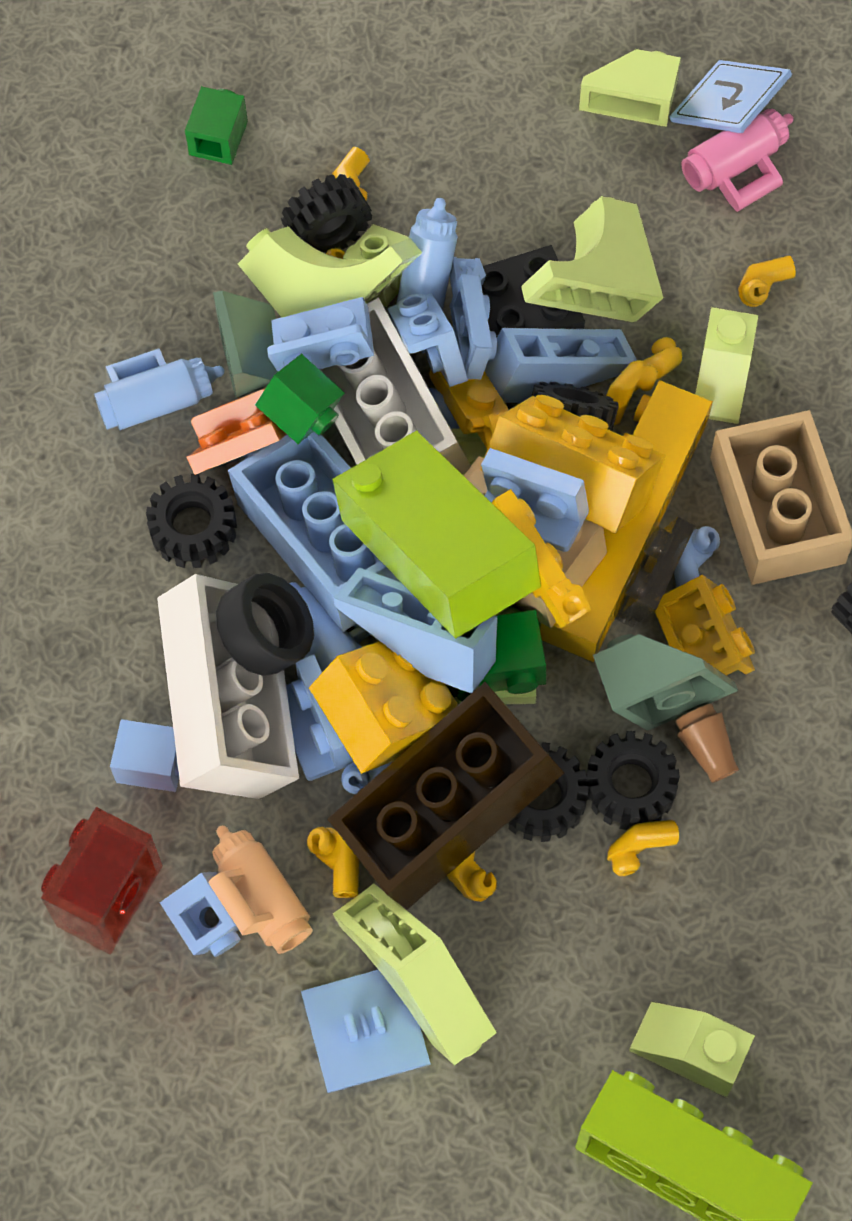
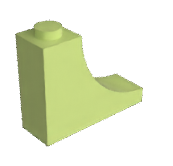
M603 196L594 201L574 221L576 231V253L574 260H549L521 286L526 303L628 322H636L664 298L637 204Z
M287 226L273 232L266 228L255 235L246 245L249 253L238 265L281 317H286L363 297L368 304L392 283L422 252L409 238L391 245L375 258L364 260L342 259L327 255L313 248Z
M373 883L333 913L342 930L361 948L401 998L431 1044L454 1066L465 1057L476 1053L484 1042L497 1033L441 938L400 904L387 896L377 885Z

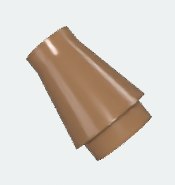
M712 704L699 707L675 721L680 730L677 737L707 773L711 783H715L739 771L734 760L723 714L716 713Z

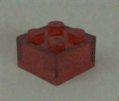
M96 807L88 820H80L74 828L69 839V847L71 849L62 864H54L46 874L41 886V892H43L41 899L58 928L111 955L163 865L151 834Z

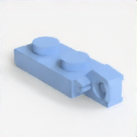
M454 257L450 273L453 294L450 310L454 332L467 379H481L488 360L495 358L497 349L496 334L494 331L489 330L488 325L490 313L489 297L482 293V285L486 274L480 258L465 259Z

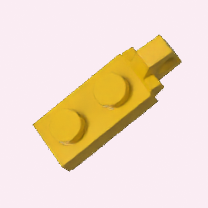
M430 368V379L438 392L442 394L445 404L463 434L478 433L488 449L499 416L509 409L485 371L481 379H468L466 382L449 387L441 371L433 373Z
M512 489L496 497L491 503L535 544L541 587L532 592L535 598L541 596L560 628L571 624L590 611L591 607L582 587L572 584L570 579H567L562 571L563 561L560 554L552 544L544 542L535 528L536 519L530 506L523 499H517Z

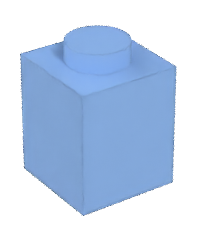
M121 719L110 764L116 783L176 792L179 772L173 727Z

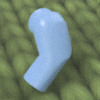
M703 526L700 529H694L673 549L672 564L676 588L698 577V568L718 549L720 537L714 528Z

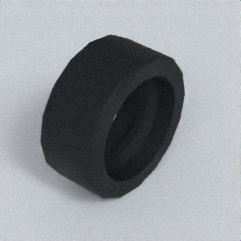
M270 573L254 574L226 592L221 597L216 610L217 629L224 647L234 661L249 672L261 676L277 674L300 661L310 652L314 639L313 619L307 603L297 589L282 577ZM251 602L263 608L273 620L278 632L279 647L268 641L258 629L252 615Z

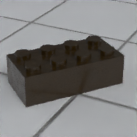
M484 682L332 814L328 821L387 896L408 910L560 778L564 772L506 704Z

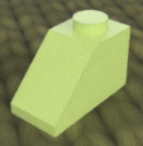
M636 49L583 77L579 110L667 127L676 90L681 57L667 55L660 51L650 52Z
M711 307L695 395L713 401L709 417L711 420L734 424L739 423L758 315Z
M651 1002L629 1051L727 1098L755 1035L706 1012Z

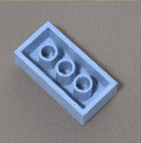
M313 432L300 444H297L286 435L280 441L268 445L228 470L234 494L239 507L304 586L308 588L341 631L344 632L357 623L334 606V598L358 568L396 581L399 580L341 519L332 479L349 470L350 466L323 435L318 436Z

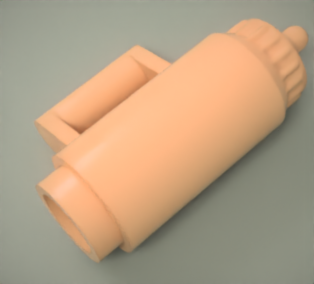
M219 826L216 833L220 838V843L212 852L213 858L218 865V874L210 879L209 885L242 935L258 932L266 946H273L278 954L290 951L311 935L313 929L308 923L310 915L262 843L255 841L251 833L246 830L232 833L226 826Z

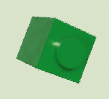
M201 86L185 128L190 156L230 165L233 164L248 122L245 96L238 95L228 89L216 90Z
M301 353L273 376L255 406L292 440L300 444L311 433L315 432L318 436H321L331 427L339 416L334 408L345 392Z

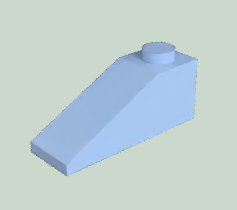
M502 328L497 337L495 358L488 360L484 371L504 403H521L532 396L533 387L535 384H539V382H546L548 384L550 382H558L560 385L567 383L573 384V387L576 388L586 387L619 376L620 372L630 362L637 359L621 329Z
M358 568L334 598V606L397 655H401L424 676L473 693L496 662L497 616H492L455 639L401 582L362 568Z

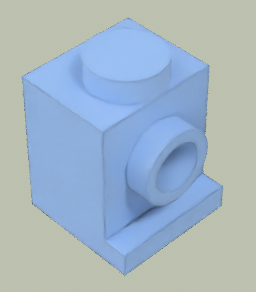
M216 872L200 873L160 902L193 955L205 954L211 951L213 956L217 957L241 940L236 932L239 929L208 883L212 877L217 875ZM210 907L213 908L219 918L217 925L214 927L208 926L204 919L205 913Z

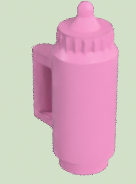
M766 109L757 115L743 133L722 131L691 149L688 152V157L681 162L686 180L698 192L704 189L713 190L719 187L726 200L736 212L783 185V180L769 156L776 153L778 148L789 139L788 125L793 122V116L791 114L781 116L775 109ZM757 164L763 176L737 191L730 179Z

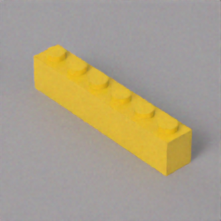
M660 380L652 396L646 394L642 396L633 419L638 422L633 435L649 441L653 444L654 451L666 455L647 504L640 513L616 533L603 528L607 554L582 586L591 610L563 628H560L557 622H555L552 628L541 623L540 633L543 641L589 661H595L593 655L599 653L707 427L713 401ZM625 432L623 436L625 437L631 434Z

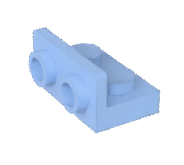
M432 293L409 295L401 299L397 305L388 308L390 319L409 353L419 351L422 354L426 353L432 372L441 371L449 387L468 381L454 329Z
M363 297L271 320L274 345L269 346L267 350L268 358L277 371H280L301 353L318 369L335 365L347 366L356 363L359 359L374 356L369 308Z
M490 448L481 463L487 487L485 497L492 502L496 497L512 489L517 499H523L530 506L536 519L534 526L544 542L552 544L557 550L569 551L589 513L584 480Z
M315 655L296 662L298 680L286 685L295 752L308 781L343 769L354 762L309 689L311 684L322 673Z

